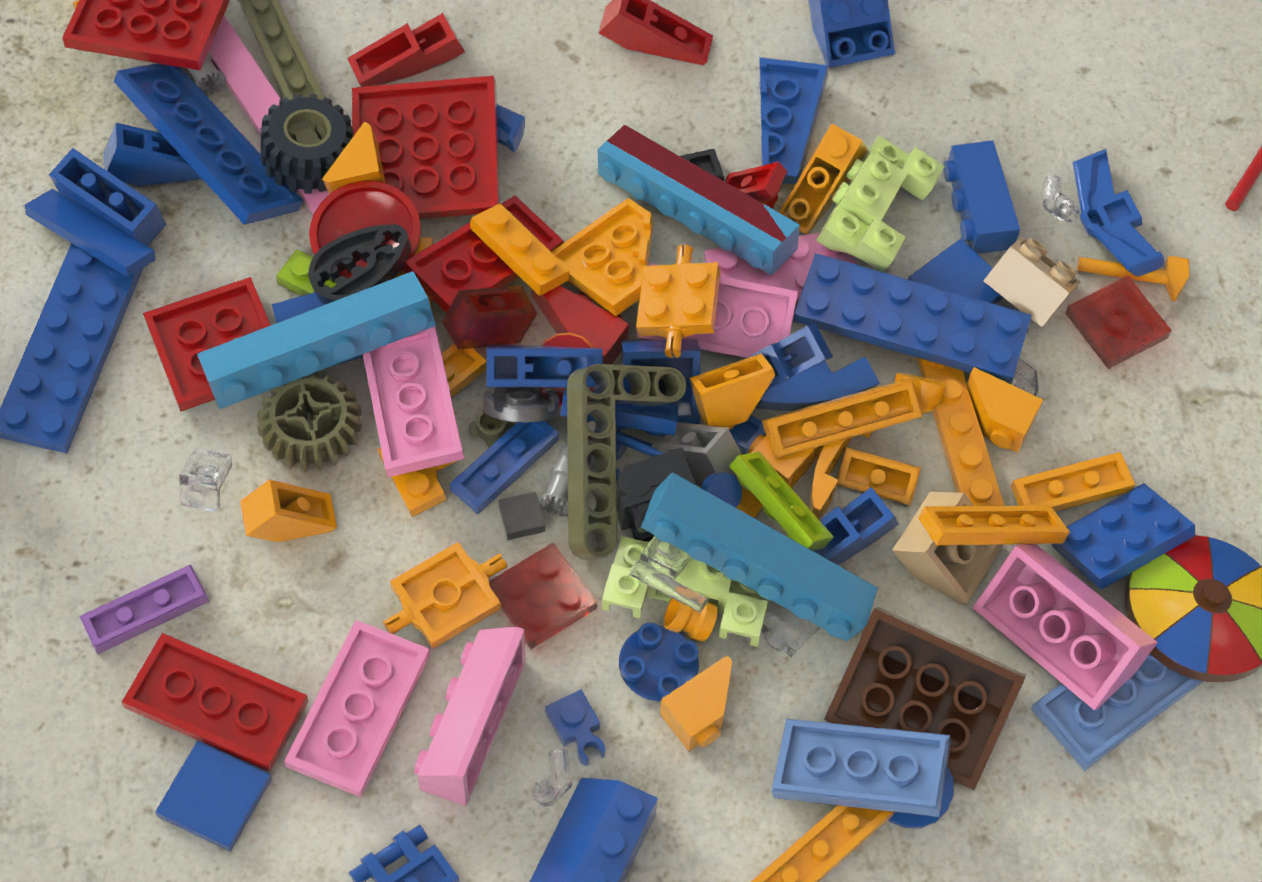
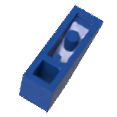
M115 123L103 152L104 169L124 183L145 186L202 179L160 132Z
M488 345L486 349L487 387H567L568 378L574 371L590 365L602 364V348ZM588 375L586 380L587 387H595V381Z

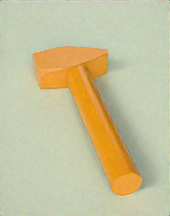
M1169 256L1165 262V270L1157 269L1137 277L1130 273L1121 263L1079 257L1076 271L1163 284L1166 286L1171 300L1176 301L1189 278V259Z

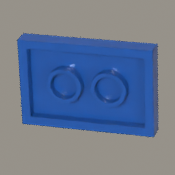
M1143 483L1068 525L1067 528L1070 533L1064 543L1051 544V546L1102 590L1194 537L1195 524Z

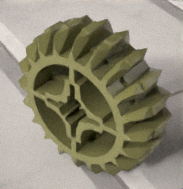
M317 372L312 373L311 378L302 377L284 384L282 388L276 387L270 390L271 397H263L261 402L263 409L258 410L257 414L259 436L263 439L264 448L267 451H272L273 458L277 462L285 459V464L289 469L297 462H300V467L304 472L308 469L309 464L314 463L321 471L323 462L329 460L336 466L338 462L337 454L348 456L350 453L349 445H357L359 440L358 432H361L362 420L360 419L362 415L361 406L358 405L353 390L347 391V385L343 380L335 383L334 377L330 373L324 379H320ZM307 412L310 413L311 420H313L312 430L310 429L309 423L307 422Z

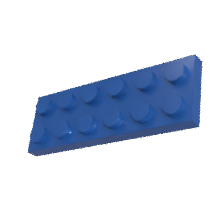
M156 63L117 71L114 83L244 225L299 211L303 199L296 192L290 191L288 185L285 184L281 187L275 183V177L269 178L265 172L266 166H262L261 154L180 67Z
M71 243L0 407V438L68 453L143 268L127 278Z
M815 253L794 313L793 322L804 325L816 324L818 329L969 373L975 367L1011 384L1032 315Z

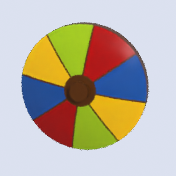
M1195 535L1130 573L1125 588L1126 614L1128 619L1158 642L1150 654L1160 663L1183 676L1205 682H1231L1250 676L1262 667V566L1247 553L1222 540Z

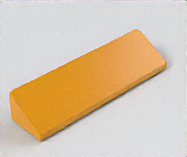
M901 380L763 419L762 424L775 457L781 458L922 417L913 380Z

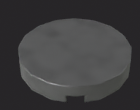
M496 387L494 394L489 390L484 393L483 411L488 416L500 420L538 422L558 415L559 396L550 389L547 391V395L539 393L540 387Z

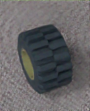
M295 94L291 100L287 97L280 99L279 106L273 104L268 109V115H264L261 127L262 166H266L265 172L269 178L275 177L276 184L281 187L286 184L289 186V190L297 192V189H303L304 193H312V189H318L319 192L326 191L327 188L322 178L353 138L351 119L349 115H343L344 109L339 104L332 106V100L326 97L323 100L317 99L315 94H309V97Z

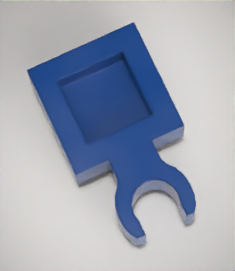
M582 689L545 706V713L563 746L575 741L578 746L577 754L579 761L584 766L589 765V759L584 753L589 747L596 748L601 758L605 757L603 741L592 734L600 729V721Z

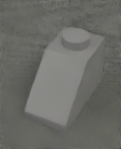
M677 422L675 436L669 434L659 436L651 445L652 448L663 453L683 448L696 485H702L709 475L726 472L736 476L729 466L738 455H742L728 428Z

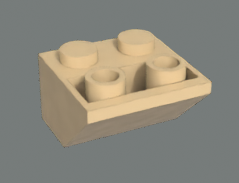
M1022 237L1010 246L983 281L1020 311L1032 315L1031 319L1040 327H1043L1081 281L1075 277L1077 272L1070 265L1061 260L1057 263L1046 255L1048 249L1034 238L1027 240L1025 237Z

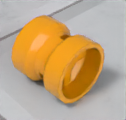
M677 591L667 606L663 621L664 628L675 633L684 630L691 639L704 642L714 628L718 612L717 606L707 601L694 602L691 595Z

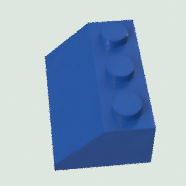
M581 778L530 882H624L656 816L658 798L619 780Z

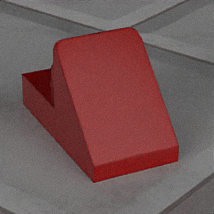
M780 162L729 173L724 182L773 209L778 200V193L787 170Z

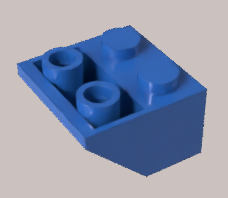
M808 0L812 29L828 68L895 54L888 0Z

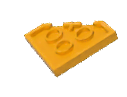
M627 198L551 251V253L570 270L568 280L570 284L617 316L640 300L644 266H649L654 226L652 215L649 211Z

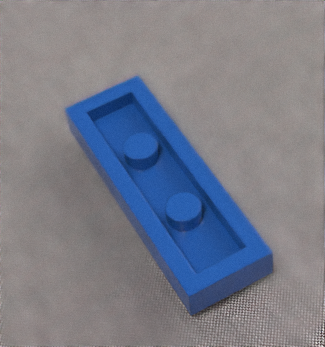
M565 387L560 416L567 417V387ZM669 404L659 406L615 405L616 429L634 428L644 430L652 436H665L666 434L675 436L679 406ZM589 414L587 416V423L590 421L595 422L593 416Z
M544 420L538 422H517L450 483V491L476 514H479L559 441V432Z

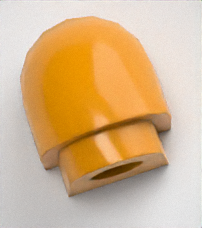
M896 373L895 382L913 380L922 415L933 411L940 404L946 384L913 374Z

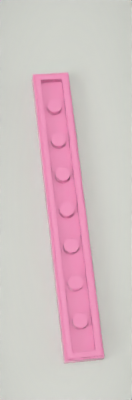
M224 15L209 49V53L212 56L211 62L216 70L223 72L226 77V85L261 136L262 119L264 115H268V109L273 104L279 106L280 97ZM297 189L298 194L312 215H314L320 203L329 195L328 190L319 192L318 189H312V193H304L303 189Z

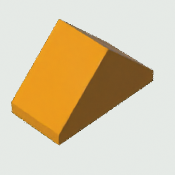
M366 122L362 124L322 178L329 194L353 182L378 181L385 183L378 141L370 124Z

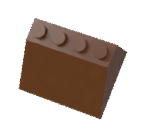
M876 607L869 618L824 720L834 724L950 735L951 744L947 766L953 781L975 790L1026 675L880 607Z

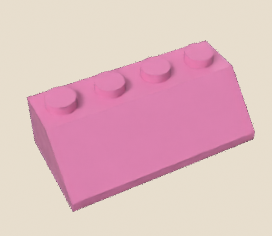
M1037 544L1016 545L973 607L976 612L1093 710H1097L1137 672L1158 643Z
M507 627L479 630L474 643L468 642L466 644L460 662L461 665H464L459 678L453 677L451 679L445 696V700L449 701L444 714L438 713L430 730V737H433L428 751L422 750L415 765L414 773L418 774L420 790L467 806L526 662L524 629Z

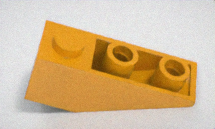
M834 124L830 125L779 211L780 214L800 224V232L808 235L834 202L832 198L843 182L849 183L850 179L845 177L855 160L858 158L862 161L868 151L863 140Z

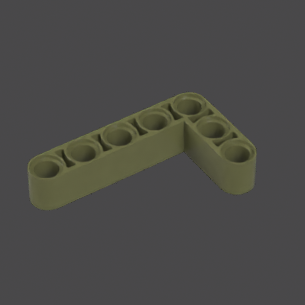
M595 364L574 371L568 378V543L571 552L577 558L587 560L607 557L616 547L615 405L659 406L678 401L685 393L686 382L682 373L677 369L671 367ZM588 375L595 381L594 392H591L587 387L586 380ZM624 377L628 379L631 385L629 394L623 388ZM659 379H661L666 386L665 395H663L659 390ZM589 414L593 416L596 423L594 432L587 426V416ZM589 453L596 460L594 471L589 468L587 463ZM590 492L595 496L597 502L594 511L589 507L587 501ZM590 532L594 533L597 539V545L594 550L588 544Z

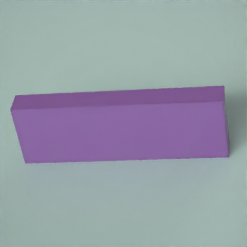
M190 564L79 617L98 655L206 604L209 600Z

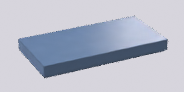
M1149 654L1137 672L1097 710H1093L1062 683L1035 702L1031 710L1082 769L1086 771L1204 681L1183 676L1169 669Z
M786 719L772 786L773 798L939 817L951 744L950 735Z

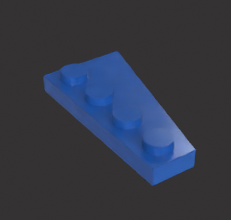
M759 57L762 165L780 162L787 170L782 183L795 185L802 174L828 77V65Z

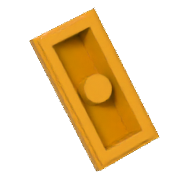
M846 447L837 478V485L865 492L872 487L879 497L911 505L921 467Z

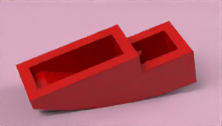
M441 13L413 30L407 23L347 59L361 87L385 84L425 72L465 53V50L445 15Z

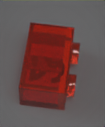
M521 285L459 290L442 322L458 350L487 347L488 345L519 344L535 319L537 311Z

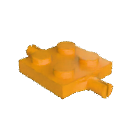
M683 244L677 247L678 252L675 264L644 266L636 329L639 336H661L667 338L664 353L670 358H673V354L675 358L680 357L682 338L694 334L714 333L721 270L718 262L691 263L693 247L685 244V250Z
M457 542L390 581V585L402 604V611L382 621L386 631L388 630V633L394 634L412 624L413 627L421 631L432 649L443 644L501 609V602L490 588L488 578L506 569V561L498 553L479 565L475 560L468 557L462 546Z

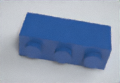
M994 141L952 145L948 160L943 163L945 166L943 173L945 181L951 182L953 209L955 212L959 211L961 216L960 232L962 240L964 242L968 241L969 246L977 254L1008 250L1017 241L1020 226Z
M74 148L48 174L58 192L147 246L167 225L158 206Z

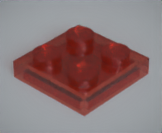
M1129 276L1068 305L1065 312L1107 369L1168 339L1172 331Z
M554 543L549 544L489 581L490 588L501 602V609L514 627L525 630V642L530 649L535 648L597 609L598 602Z

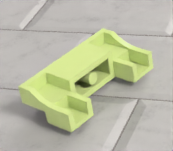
M878 135L863 160L861 161L857 158L845 177L850 179L849 184L843 182L833 196L832 201L837 204L815 241L831 251H839L855 256L878 271L884 272L893 262L906 238L882 222L898 190L902 187L923 201L933 189L945 166L917 147H914L907 154Z
M621 536L602 597L601 610L609 611L611 604L633 609V617L641 618L646 596L670 602L672 596L677 591H681L691 595L694 602L707 601L717 606V614L723 615L719 638L726 639L728 632L751 637L750 645L758 647L769 602L768 599L761 597L758 592L742 583L727 578L722 572L708 564L693 559L688 553L668 542L660 540L657 545Z

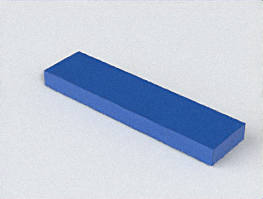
M53 188L24 205L25 213L28 217L127 278L156 260L154 249Z

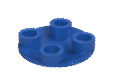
M646 623L624 642L619 654V670L624 682L634 693L651 701H661L662 698L698 675V647L681 632L675 633L665 629L664 626Z

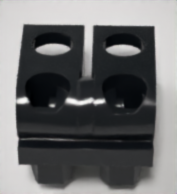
M683 448L630 464L619 473L616 510L619 513L618 522L621 531L630 528L634 539L649 542L657 539L652 533L641 528L655 489L672 472L694 485L696 484Z

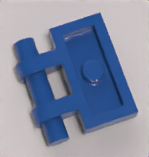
M421 825L416 826L407 833L401 831L392 837L394 842L375 855L370 852L360 859V865L348 872L353 882H365L369 878H372L375 882H459V877L435 844L423 853H420L416 848L428 839ZM402 856L408 861V863L390 875L384 869Z

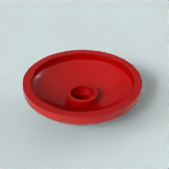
M378 181L353 182L333 191L317 207L310 223V245L315 255L326 244L356 230L372 226L396 224L406 230L410 239L411 252L407 258L408 260L416 254L419 247L421 223L412 201L396 187ZM390 240L387 244L396 247L399 245V242L396 243ZM362 260L356 262V265H360L362 268L368 265ZM344 270L340 275L348 279L352 276V273Z

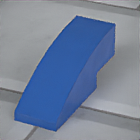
M816 324L807 325L779 342L771 344L749 356L752 357L762 353L774 369L775 377L767 389L833 357Z
M866 357L834 373L831 372L824 360L767 389L756 405V408L775 411H795L876 388L880 382Z
M870 487L840 510L837 506L820 519V522L834 537L825 548L813 550V552L836 565H840L898 526L899 523L874 489Z

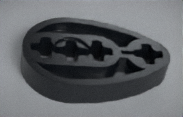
M396 224L379 225L356 230L323 246L312 258L308 272L310 283L318 299L326 305L394 279L403 268L411 252V242L408 234L402 226ZM390 240H393L396 243L399 242V245L393 247L392 245H388L387 243ZM362 260L368 265L362 268L360 265H356V262ZM346 270L348 273H352V276L346 279L340 273ZM330 280L331 282L336 283V285L330 288L324 283Z

